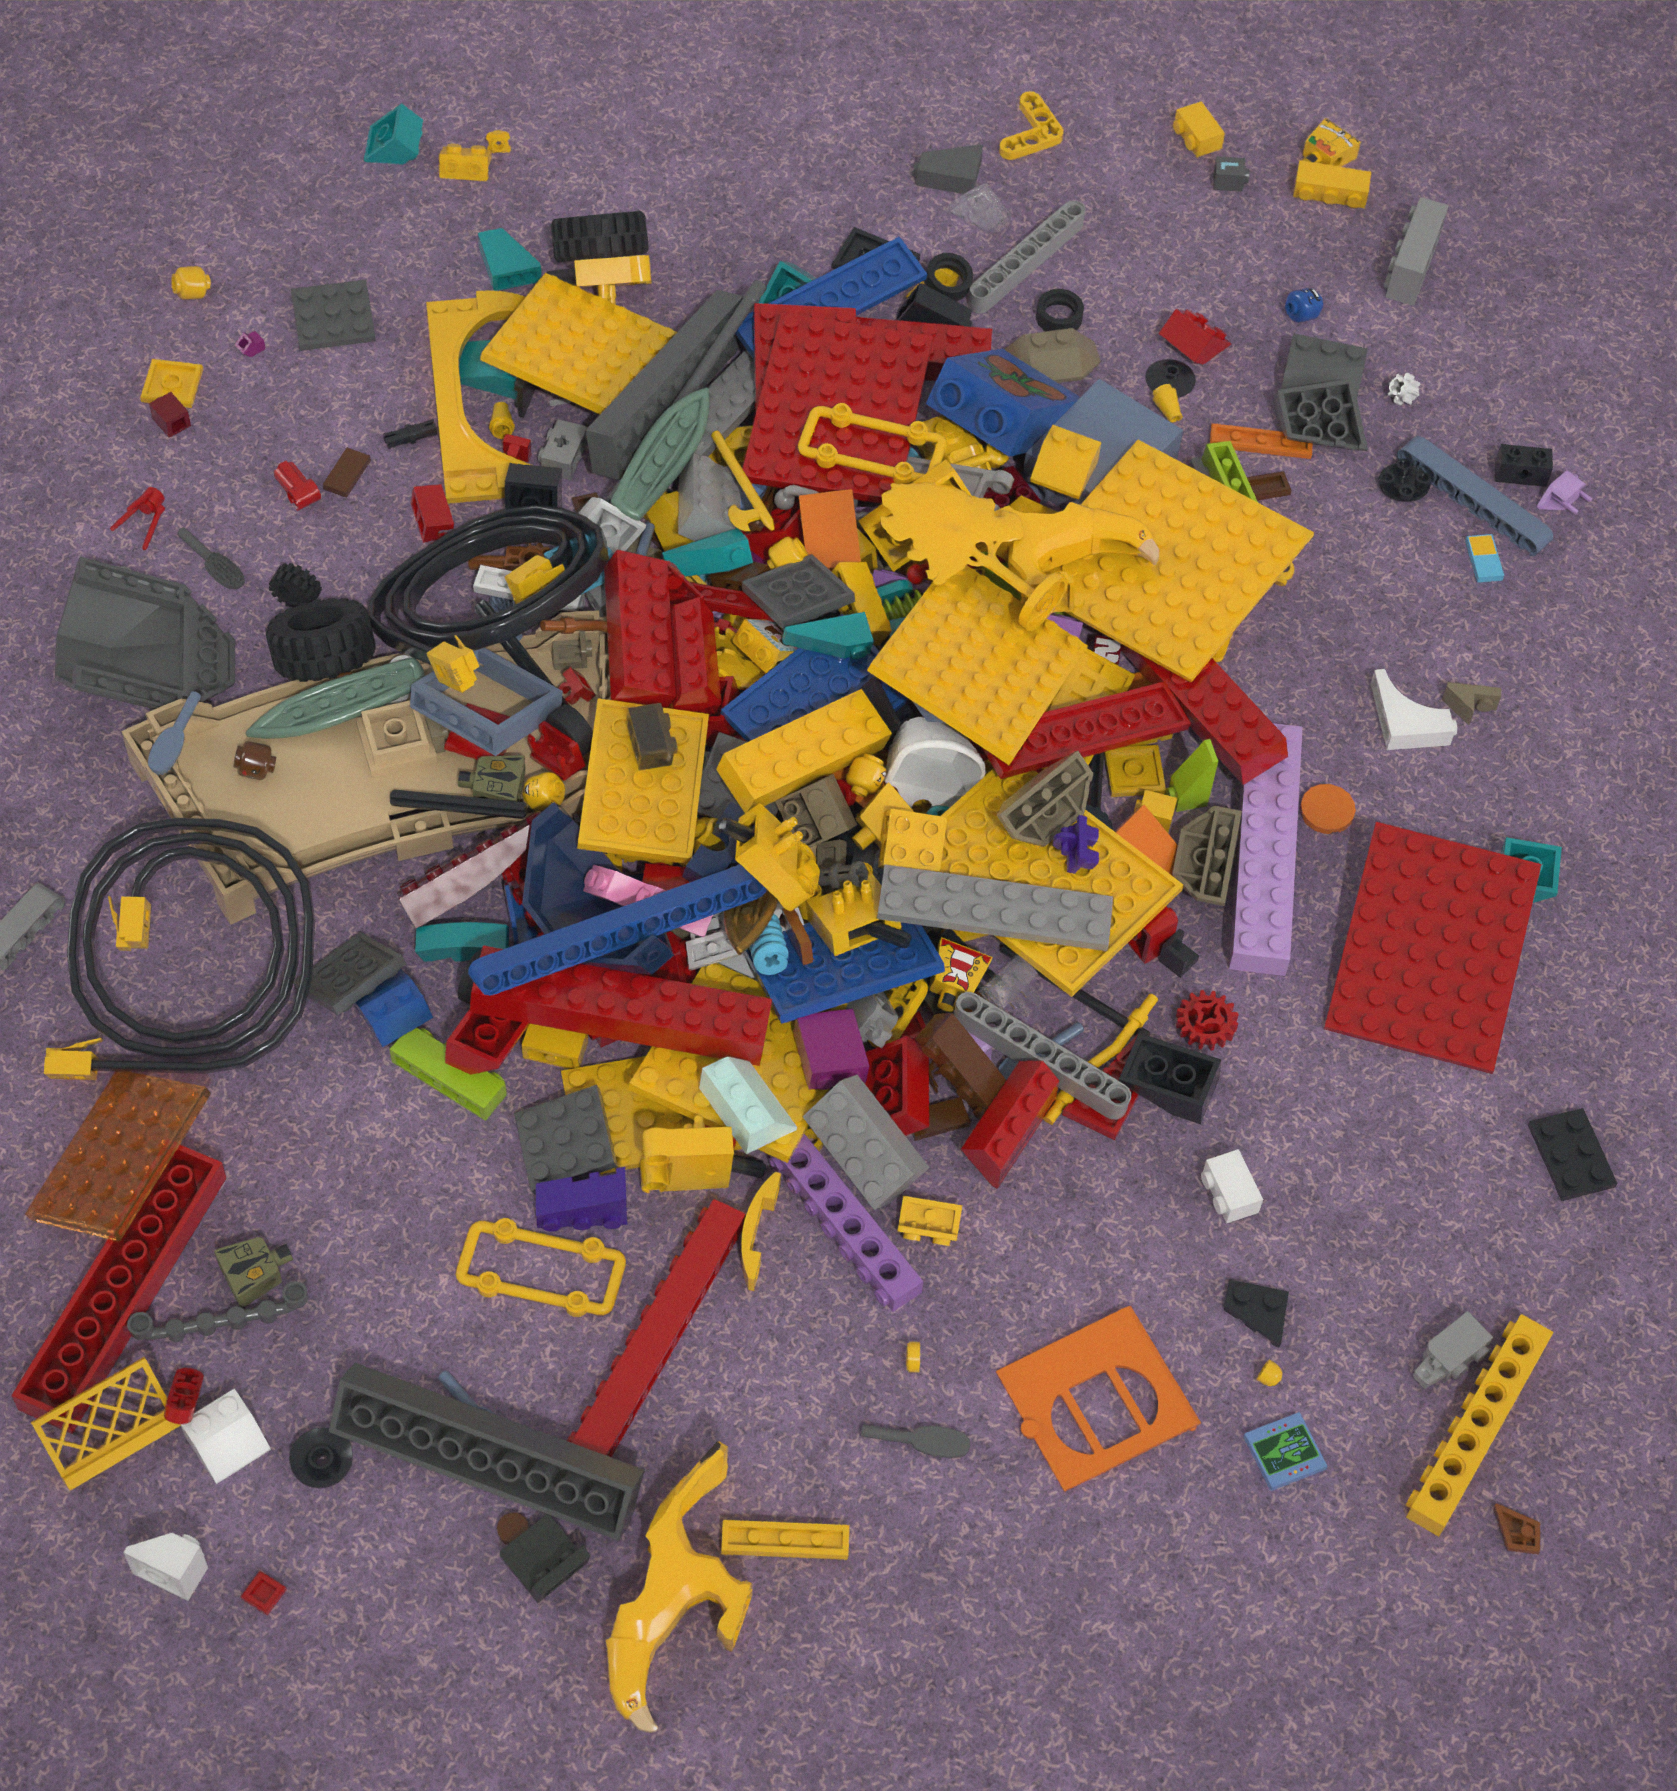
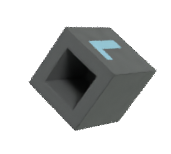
M1216 156L1213 171L1214 190L1243 192L1244 183L1249 182L1250 169L1245 168V158Z

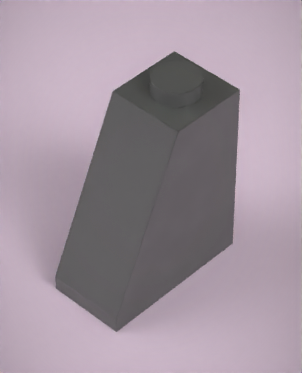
M978 144L922 152L919 162H915L912 176L916 177V186L973 196L982 161L983 145Z

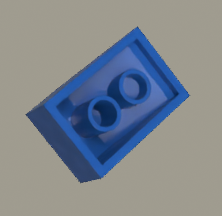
M399 969L395 976L379 984L372 993L363 996L354 1003L382 1047L434 1018L423 995L402 969Z

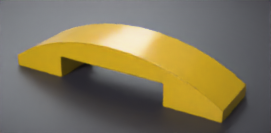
M778 1172L772 1174L760 1187L750 1204L744 1221L741 1263L745 1283L748 1290L751 1291L755 1290L761 1266V1252L752 1251L762 1209L775 1210L781 1186V1173Z

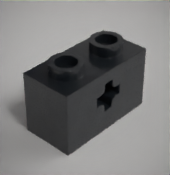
M1501 444L1495 461V482L1547 487L1553 470L1552 449Z

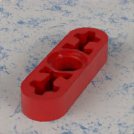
M180 1368L176 1371L164 1411V1418L174 1424H188L192 1421L204 1378L202 1372L193 1368Z

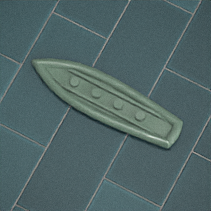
M707 387L692 392L675 402L656 420L645 435L611 499V504L617 507L624 515L637 521L640 520L661 495L664 494L691 459L704 435L708 421L710 398Z
M412 657L314 686L270 709L246 731V736L262 739L289 738L339 725L361 716V711L379 708L411 693V684L425 676L424 669L418 660Z

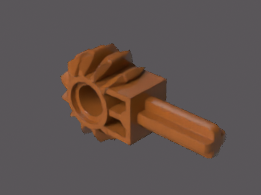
M529 543L527 547L507 546L506 556L479 555L469 560L468 566L471 570H479L480 565L514 571L536 555L545 558L544 553L551 549L549 546L544 547L541 543L535 546Z

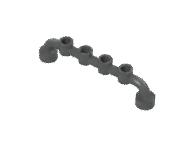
M292 1281L283 1288L284 1302L274 1304L272 1301L265 1300L255 1308L244 1310L236 1306L229 1309L225 1314L213 1316L210 1313H202L197 1319L185 1322L179 1319H171L165 1326L154 1327L149 1314L137 1312L128 1319L127 1327L130 1335L137 1340L168 1338L172 1342H179L188 1333L199 1331L201 1335L210 1336L218 1327L230 1325L232 1329L240 1330L246 1326L248 1321L258 1319L266 1324L273 1323L278 1315L290 1313L303 1307L308 1301V1292L303 1283Z

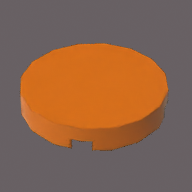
M1319 784L1311 787L1304 793L1300 804V813L1305 824L1314 831L1323 834H1332V832L1346 830L1351 825L1356 812L1355 802L1350 794L1341 787L1332 784Z

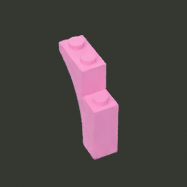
M593 865L592 869L586 874L583 890L591 895L621 906H626L666 891L597 865ZM712 916L681 926L679 929L705 937Z

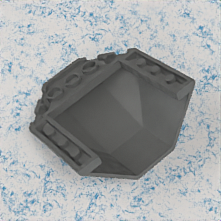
M79 557L56 635L54 680L74 690L150 709H157L181 698L187 699L192 691L201 695L199 702L204 703L235 683V639L229 632L224 633L215 623L217 619L203 604H197L190 596L191 590L186 585Z

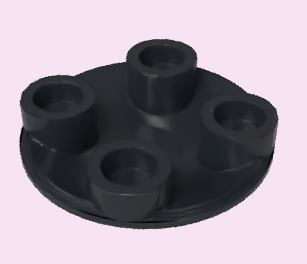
M1402 458L1396 464L1389 465L1382 470L1379 476V486L1384 494L1394 500L1412 502L1423 498L1428 493L1431 476L1421 468L1417 470L1418 466L1413 467L1414 465L1410 460Z

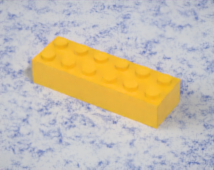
M860 689L724 753L716 770L744 813H746L759 803L766 806L851 765L856 757H862L864 753L872 755L882 750L892 733L864 691Z

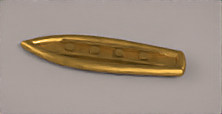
M768 890L762 897L724 911L725 932L729 942L739 955L744 953L759 938L774 914L778 899Z

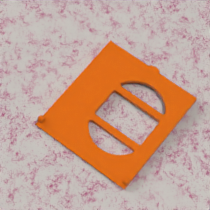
M1131 1306L1110 1314L996 1371L1024 1421L1021 1424V1433L1027 1439L1034 1438L1064 1492L1188 1430L1195 1431L1197 1426L1202 1424ZM1115 1368L1132 1370L1144 1377L1152 1386L1158 1402L1157 1416L1152 1425H1149ZM1101 1373L1107 1374L1140 1430V1433L1108 1449H1103L1069 1389ZM1057 1397L1063 1399L1094 1454L1077 1452L1066 1446L1057 1436L1051 1420L1052 1407Z

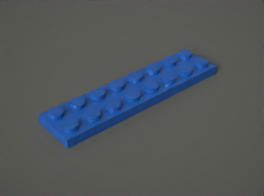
M899 236L768 304L856 308L857 316L926 280L927 273ZM751 312L735 334L754 359L753 312Z

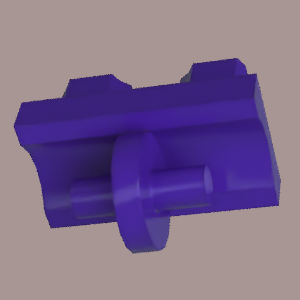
M1078 815L1077 822L1074 825L1061 828V833L1053 837V846L1061 850L1062 855H1067V872L1075 874L1080 868L1093 869L1099 862V852L1087 849V845L1093 847L1097 842L1099 829L1087 825L1086 816Z

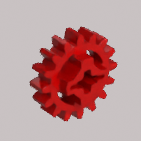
M1200 990L1199 997L1190 993L1188 1001L1183 999L1176 1013V1018L1178 1019L1175 1026L1181 1029L1180 1037L1188 1036V1045H1192L1194 1042L1199 1043V1050H1202L1204 1045H1208L1212 1051L1216 1043L1222 1048L1225 1047L1226 1040H1233L1234 1032L1237 1031L1239 1024L1237 1022L1238 1012H1232L1234 1003L1226 1004L1225 995L1216 998L1215 991H1212L1210 996H1207L1204 990Z

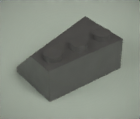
M1293 333L1281 389L1353 378L1357 397L1368 348Z
M1353 378L1277 390L1273 404L1278 426L1286 439L1368 451Z

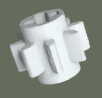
M1406 373L1405 376L1396 374V377L1389 382L1390 392L1388 396L1394 398V402L1402 405L1404 402L1411 405L1412 401L1420 395L1418 388L1420 382L1414 380V376Z

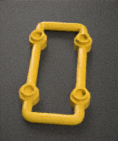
M845 403L836 404L833 408L825 406L813 408L809 413L798 443L799 452L805 457L816 459L817 464L823 468H831L838 464L892 477L896 484H911L924 474L914 472V468L908 462H900L895 467L838 454L836 448L827 443L821 445L818 449L808 447L819 417L831 419L832 424L840 428L855 424L906 436L908 441L916 446L923 445L926 442L935 443L936 447L927 472L942 462L947 447L946 438L939 433L928 431V427L921 421H915L910 426L858 415L852 413L851 408Z
M502 1218L496 1223L477 1221L470 1226L457 1265L456 1278L464 1286L478 1288V1292L484 1297H494L499 1293L563 1307L573 1317H581L586 1313L606 1315L612 1311L615 1305L626 1266V1258L621 1251L605 1247L603 1242L596 1237L587 1238L583 1242L520 1229L517 1228L513 1220ZM480 1233L494 1235V1238L503 1244L519 1240L582 1254V1258L589 1263H596L602 1259L614 1261L603 1303L589 1301L588 1296L581 1291H573L565 1296L502 1282L496 1273L490 1271L484 1272L479 1276L468 1274Z

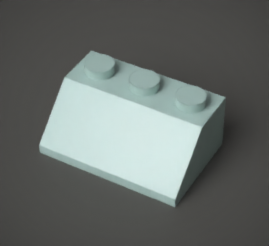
M727 1056L702 1068L699 1089L726 1127H732V1135L746 1154L797 1130L793 1120L750 1061Z

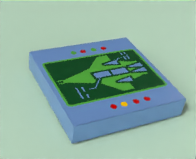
M1300 1412L1244 1433L1243 1438L1270 1491L1324 1471L1327 1468V1464Z

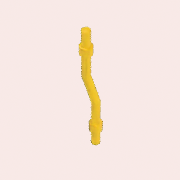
M1148 994L1140 1007L1135 1008L1129 1015L1128 1023L1114 1042L1087 1062L1099 1068L1120 1053L1138 1028H1142L1148 1020L1147 1015L1158 1002V998L1154 994ZM1061 1089L1055 1098L1054 1104L1044 1116V1121L1053 1125L1063 1109L1074 1101V1097Z

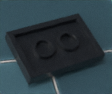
M1584 1108L1529 1121V1130L1561 1201L1612 1189L1617 1186L1618 1183Z

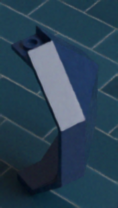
M555 802L532 820L522 902L544 934L623 907L583 891L586 874L592 869L593 865L619 873L622 872L603 852L577 849L580 826ZM665 932L657 936L652 934L646 940L581 964L637 974H653L672 958L674 954Z

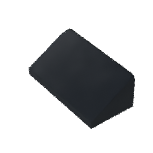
M874 676L860 689L864 691L891 731V736H894L899 728L900 720L879 679Z

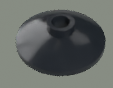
M1163 359L1153 363L1147 369L1145 376L1146 383L1152 391L1161 385L1170 384L1172 388L1176 389L1178 398L1189 394L1196 383L1193 370L1185 363L1174 359Z
M315 1428L302 1434L293 1444L289 1455V1463L293 1475L299 1482L312 1488H327L337 1484L348 1474L353 1462L352 1447L348 1439L330 1433L329 1428ZM321 1457L328 1459L327 1464L324 1466L316 1464L317 1460Z

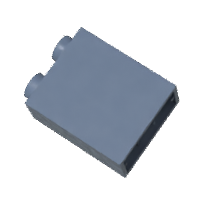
M1098 379L1054 424L1101 442L1098 464L1079 500L1030 482L1039 452L1049 430L1026 452L1023 479L1040 498V503L1050 501L1062 510L1067 507L1069 502L1081 505L1137 440L1177 460L1183 429L1101 379Z

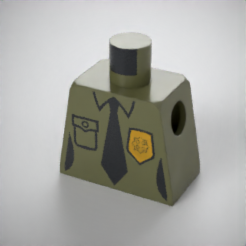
M482 756L478 759L476 772L460 770L458 787L473 789V797L520 802L526 773L525 756Z
M262 1237L214 1250L217 1263L241 1308L246 1307L282 1283L278 1267L293 1260L286 1244L269 1251Z

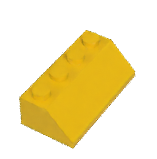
M944 460L913 482L915 484H922L923 482L929 484H950L957 489L964 490L969 497L972 496L947 460ZM881 504L858 520V522L894 572L911 560L907 558V552L910 551V545L913 540L909 538L899 542L887 533L882 527L880 516L890 517L893 514L889 508Z

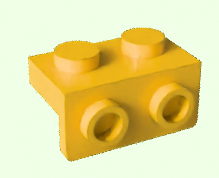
M447 144V147L443 146L439 153V177L487 181L492 150H487L485 146L474 145L471 148H461L460 144Z
M903 1196L897 1231L903 1232L904 1239L920 1241L921 1235L933 1237L932 1243L950 1246L951 1240L957 1241L962 1205Z

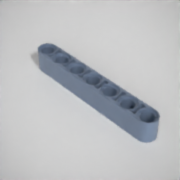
M1415 436L1398 451V460L1402 458L1408 459L1414 465L1413 467L1418 466L1417 470L1421 468L1430 474L1431 485L1441 492L1445 491L1449 494L1448 497L1459 505L1466 506L1469 509L1468 511L1481 521L1484 519L1489 523L1488 526L1501 535L1505 534L1513 544L1522 550L1525 549L1530 552V556H1536L1553 540V532L1546 524L1424 437Z

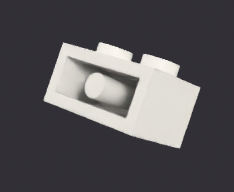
M1239 1149L1206 1160L1203 1172L1201 1173L1202 1182L1206 1189L1211 1190L1214 1197V1207L1219 1215H1223L1226 1224L1259 1213L1263 1198Z

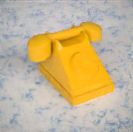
M944 415L923 422L928 427V431L939 433L946 438L947 447L942 462L947 460L951 464L991 470V468L1001 467L1009 460V456L990 444L983 448L974 434ZM926 442L918 446L922 458L931 460L936 444Z

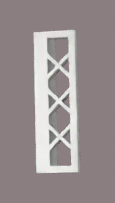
M480 565L473 585L474 592L514 600L512 592H510L511 589H509L508 583L505 580V576L512 571ZM585 593L561 610L576 612L579 609L583 610L585 606Z

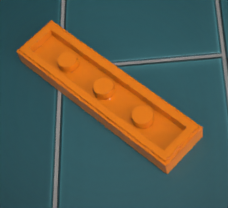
M1211 424L1209 444L1231 441L1234 450L1305 459H1311L1313 443L1286 439L1282 431Z

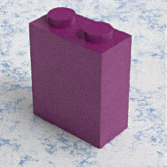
M853 1009L814 1013L795 1020L793 1034L809 1090L830 1089L841 1080L858 1075L866 1083L869 1063Z

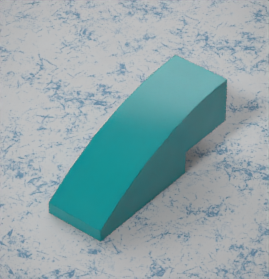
M459 922L416 928L415 952L424 962L452 958L455 962L470 960L477 951L482 950L483 945L500 949L509 947V927L505 924Z

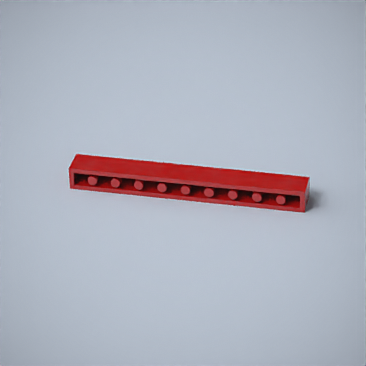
M713 1199L709 1208L705 1206L702 1209L697 1220L699 1225L694 1232L690 1231L687 1234L683 1243L685 1249L680 1256L676 1255L673 1258L669 1267L670 1274L666 1281L662 1279L659 1282L654 1296H656L652 1305L647 1304L640 1316L641 1324L637 1330L632 1329L625 1342L627 1348L622 1356L618 1354L615 1357L610 1371H612L607 1381L602 1380L595 1394L597 1399L592 1407L588 1405L585 1408L580 1419L582 1424L577 1433L573 1431L569 1435L568 1442L612 1458L743 1231L746 1218L745 1213L716 1199Z

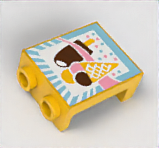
M744 619L733 638V643L765 673L772 670L778 661H783L798 649V647L783 644L782 636L784 630L776 622L768 620Z

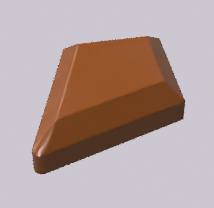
M1495 1504L1494 1512L1507 1551L1539 1555L1540 1522L1500 1504Z

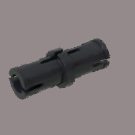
M430 419L419 424H407L399 430L383 433V438L387 448L391 449L407 443L415 444L417 440L438 435L434 420Z

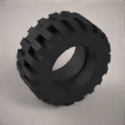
M642 211L553 219L551 222L553 252L557 262L647 254L649 250L646 216Z
M347 598L318 599L310 603L298 604L294 608L290 607L284 613L277 614L275 619L269 622L266 629V638L274 669L282 677L292 681H322V679L336 678L340 673L351 672L353 669L362 667L363 663H367L371 659L376 649L367 609L361 603L355 600L349 601Z

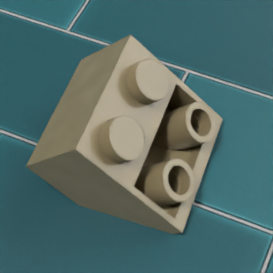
M834 774L775 801L784 821L791 817L797 819L798 824L790 832L794 834L800 831L803 834V839L800 841L810 848L857 825Z

